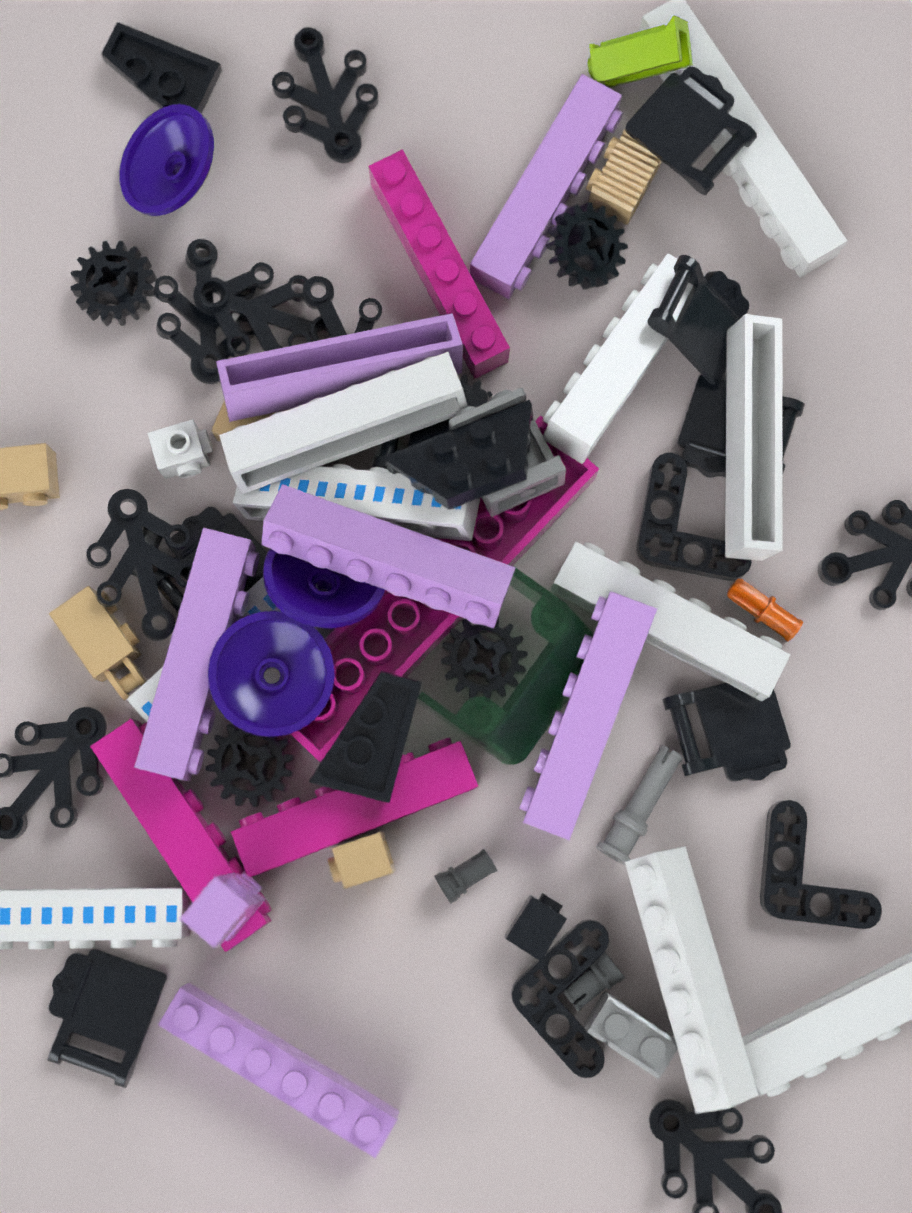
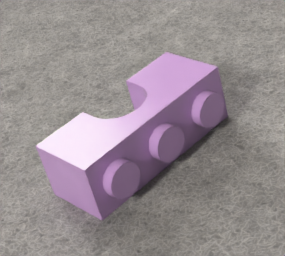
M243 872L241 875L238 873L219 875L211 880L180 917V920L210 946L215 948L221 945L224 940L229 941L233 939L266 899L259 894L262 887L248 874Z

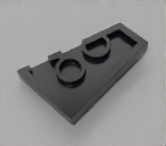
M119 22L116 23L101 53L104 61L160 109L169 105L183 104L202 113L222 72L220 63Z
M381 671L310 777L309 783L390 803L422 682Z

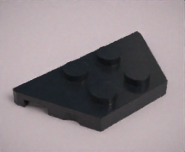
M527 400L384 456L388 471L394 475L397 472L410 479L411 485L422 493L432 495L436 502L449 510L527 480V454L530 452L531 444L530 426L534 416L532 403L530 400Z

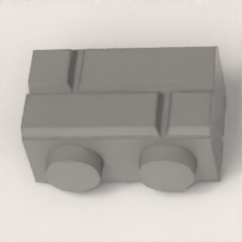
M606 991L601 995L583 1026L589 1034L601 1042H606L609 1047L658 1079L662 1076L678 1049L675 1037Z

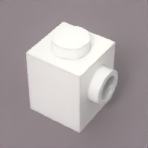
M193 419L147 433L158 471L165 479L177 475L179 478L193 477L202 472L201 468L210 466L207 453L213 452L209 435L206 429L200 431Z

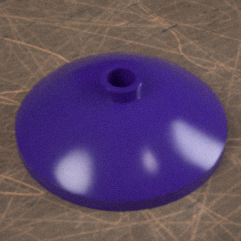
M174 104L155 111L138 126L126 145L119 171L121 191L131 207L148 216H161L179 209L197 194L209 174L213 161L214 137L208 120L200 112L188 105Z
M271 548L265 557L263 580L268 596L284 614L309 626L338 628L359 622L377 608L385 593V589L366 582H357L349 576L327 568H318L310 562L288 554H279ZM319 589H325L327 592L319 591Z
M281 611L257 612L233 623L216 642L208 665L210 692L220 712L238 728L259 736L276 737L288 735L310 724L326 706L334 684L333 657L323 636L313 626L300 623ZM270 668L277 669L280 672V679L276 683H268L264 679L265 672Z

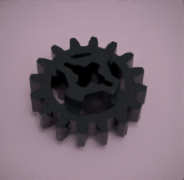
M592 202L581 206L576 204L567 208L566 212L557 215L555 221L558 225L548 229V233L554 237V241L546 244V248L553 250L555 256L549 260V263H558L561 267L558 270L557 276L560 278L569 275L568 285L573 287L581 284L582 290L593 287L598 288L608 284V280L617 277L619 272L616 267L626 263V260L619 255L620 251L628 249V244L622 243L619 240V237L625 233V230H616L614 227L617 220L616 215L606 218V207L600 206L594 209Z
M103 241V250L97 252L92 246L88 248L91 255L88 260L78 257L77 261L82 269L81 271H71V276L78 283L70 287L75 297H79L76 303L82 311L87 309L86 313L91 320L94 321L101 316L104 325L109 326L112 319L116 318L120 325L124 326L126 323L125 316L131 315L135 320H139L140 317L137 310L140 307L147 310L151 308L146 297L155 296L154 286L151 283H154L157 277L153 270H149L152 265L147 256L141 257V253L136 246H133L127 252V247L123 241H119L115 249H111L108 242ZM116 280L118 284L112 287L110 283Z
M499 617L494 628L482 624L472 625L466 618L463 619L464 630L459 632L452 628L450 635L455 641L453 643L443 642L442 649L449 652L450 656L442 658L441 665L451 666L452 669L446 673V681L457 679L458 683L456 684L455 692L459 693L464 688L469 689V700L471 701L475 699L477 693H483L485 702H490L491 692L495 691L501 698L506 697L504 686L508 684L516 689L519 683L513 677L514 674H525L526 671L524 666L518 664L519 660H523L528 656L527 651L517 650V646L524 640L523 637L517 636L512 638L510 636L513 629L511 623L503 629L498 627ZM481 633H490L502 640L497 642L483 639ZM466 640L470 648L468 656L457 663L458 650ZM477 645L485 654L491 652L494 654L490 662L493 674L483 663L477 665L474 663L478 655ZM510 654V668L506 675L502 677L498 668L500 660ZM475 674L485 677L489 684L474 683L468 680L466 676Z
M231 724L227 725L229 736L224 738L215 735L214 739L220 746L218 750L208 749L206 753L215 758L214 764L205 767L206 771L216 772L217 775L210 782L211 787L223 785L224 789L220 797L227 800L233 794L236 795V806L242 807L246 798H249L252 807H259L260 797L262 796L270 803L275 801L272 791L276 788L285 792L287 788L281 782L283 776L293 777L294 775L292 771L286 769V763L294 761L295 756L284 753V749L291 744L288 739L277 741L278 736L254 735L242 729L237 730ZM245 737H260L269 744L259 748L252 747ZM231 747L234 752L231 764L225 767V757ZM244 751L250 756L259 757L260 760L255 763L257 775H254L252 771L242 769V766L246 763ZM277 758L276 771L270 780L267 775L270 762ZM242 778L248 779L256 790L245 791L232 783Z

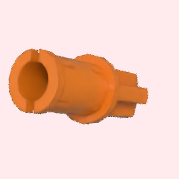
M741 578L735 580L728 589L727 597L753 615L755 623L761 621L782 636L787 642L794 638L803 625L801 619H798L775 602L776 598L774 596L768 598Z

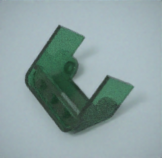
M515 567L510 586L536 604L531 612V625L534 631L549 643L501 708L486 697H473L467 700L455 715L423 691L418 696V703L505 765H516L524 761L552 723L556 710L560 711L569 698L562 694L570 673L578 675L584 661L577 657L584 635L593 637L594 634L564 601Z

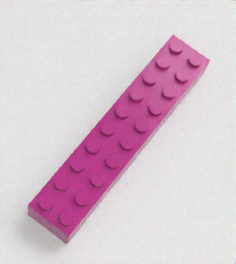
M540 415L535 422L542 435H544L548 424L543 421V417ZM546 442L553 456L559 455L566 468L564 485L493 517L490 516L482 498H480L472 541L444 538L434 539L514 566L595 481L599 468L588 458L581 464ZM385 590L380 604L370 615L354 624L335 628L325 638L333 657L335 672L330 698L316 719L304 728L291 733V735L321 762L379 673L384 671L408 677L463 617L444 610L432 609L427 604L405 596H396Z

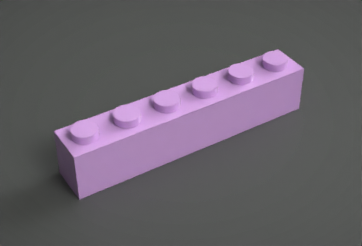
M584 74L580 76L471 261L470 275L474 281L507 299H510L515 289L521 291L524 288L532 271L528 268L534 256L538 259L542 257L546 250V244L550 241V238L547 237L548 229L552 225H558L555 217L566 212V209L569 208L565 203L571 193L577 196L587 177V174L583 172L589 162L595 165L605 147V143L602 140L607 131L613 134L623 116V112L619 110L622 94Z
M453 313L220 360L216 361L229 422L289 410L306 404L312 399L328 396L344 390L353 384H361L383 376L389 371L399 370L421 362L427 357L437 356L446 352L450 355L456 373L461 374L463 343Z
M283 484L264 518L261 545L271 548L279 554H288L310 562L318 568H327L349 576L357 582H366L388 590L393 595L405 596L427 604L432 609L444 610L466 618L471 623L482 624L491 628L495 627L515 571L513 566Z
M203 528L134 768L189 782L191 781L192 774L198 775L204 759V751L199 750L203 734H210L215 720V711L211 710L213 698L208 683L209 660L220 636L235 623L237 615L242 616L245 612L249 593L244 591L248 576L253 577L259 563V553L255 552L256 546L250 539Z
M612 591L609 592L607 598L599 596L591 619L598 621L593 637L584 635L577 657L584 661L578 675L570 673L562 694L569 698L564 713L556 710L548 731L549 734L555 736L550 751L541 749L534 768L535 772L540 773L536 788L528 786L519 809L526 811L523 823L570 840L657 608Z
M187 983L179 988L158 1024L374 1158L378 1155L398 1119L399 1110L191 983Z

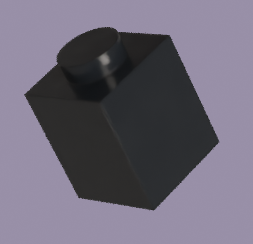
M544 893L541 894L539 899L529 895L505 934V939L541 962L567 920L566 917L559 913L563 906Z

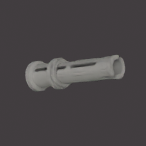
M660 746L657 755L625 810L620 809L619 812L615 813L613 818L616 822L605 841H599L596 846L602 853L625 865V862L630 861L628 856L638 838L645 836L647 833L648 825L645 822L679 763L683 760V757L674 750L671 753L668 752L669 748L666 746Z

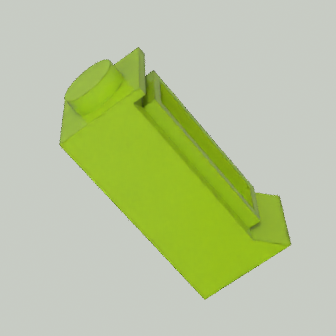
M673 15L667 26L660 25L600 43V46L593 43L589 44L591 56L587 62L589 74L593 80L608 88L693 66L688 21Z

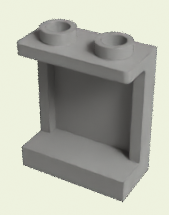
M523 388L514 391H501L483 405L476 408L468 406L459 410L449 420L450 431L525 402L526 394ZM534 418L531 420L530 426L531 444L530 452L527 454V480L481 497L491 517L565 484L566 468L559 455L553 456Z

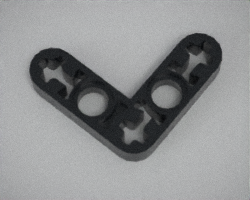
M661 454L655 459L649 474L636 544V552L639 559L650 566L716 579L735 581L749 571L752 560L736 559L742 562V566L736 567L733 572L728 570L729 565L726 562L716 561L713 564L714 569L709 568L708 565L713 556L712 548L718 549L715 557L725 558V541L677 531L687 477V465L685 460L678 454ZM666 463L673 464V471L679 472V475L672 477L668 491H654V486L661 489L664 483L665 475L663 472L658 471V469H663ZM676 490V495L670 491ZM658 499L668 501L672 506V515L667 519L656 518L651 511V504ZM653 537L659 539L660 546L671 548L674 545L673 540L679 541L675 551V561L669 560L672 554L669 551L662 550L657 556L650 555L651 549L645 547V543H650ZM689 544L700 546L704 552L703 562L698 565L689 564L683 557L684 547Z
M792 800L778 801L773 804L768 811L760 888V905L769 916L785 920L868 929L875 926L881 918L882 907L879 900L873 894L857 890L802 884L807 813L802 805ZM786 807L790 808L791 815L797 817L796 823L789 824L787 836H796V843L790 841L774 842L775 834L784 835V823L777 821L778 813H785ZM780 847L788 848L794 855V863L786 871L779 870L773 863L774 852ZM779 888H783L784 896L800 898L798 890H804L800 900L802 915H797L799 906L786 904L782 905L781 911L777 912V905L770 903L771 895H777ZM817 893H824L831 901L830 911L822 917L816 916L810 909L811 898ZM840 894L844 895L842 902L840 901ZM863 898V904L870 907V914L863 915L861 921H859L857 914L841 911L842 920L837 919L840 914L841 903L859 905L860 899Z
M591 919L582 920L577 923L547 951L541 962L537 960L515 981L511 990L512 1001L516 1009L568 1068L578 1077L592 1078L600 1073L605 1062L604 1052L557 996L595 962L608 947L609 935L606 928L599 922ZM586 928L592 932L597 928L600 934L596 939L600 944L595 949L589 945L582 949L579 953L586 957V959L579 964L575 955L567 948H564V946L571 941L573 947L576 948L583 941V936L580 934L583 929ZM555 955H565L571 961V971L564 978H555L549 973V961ZM541 969L545 978L556 987L551 992H548L547 987L544 985L537 992L538 1003L533 1005L532 1002L527 1001L522 1004L519 1001L523 996L520 988L525 984L529 988L534 987L540 981L534 973ZM555 1014L563 1015L569 1021L567 1033L559 1038L550 1036L545 1027L549 1017ZM577 1031L583 1035L576 1039L582 1049L586 1052L591 1048L595 1050L592 1055L595 1063L590 1068L586 1064H582L579 1067L575 1065L579 1058L570 1045L566 1052L560 1049V1047L571 1042Z

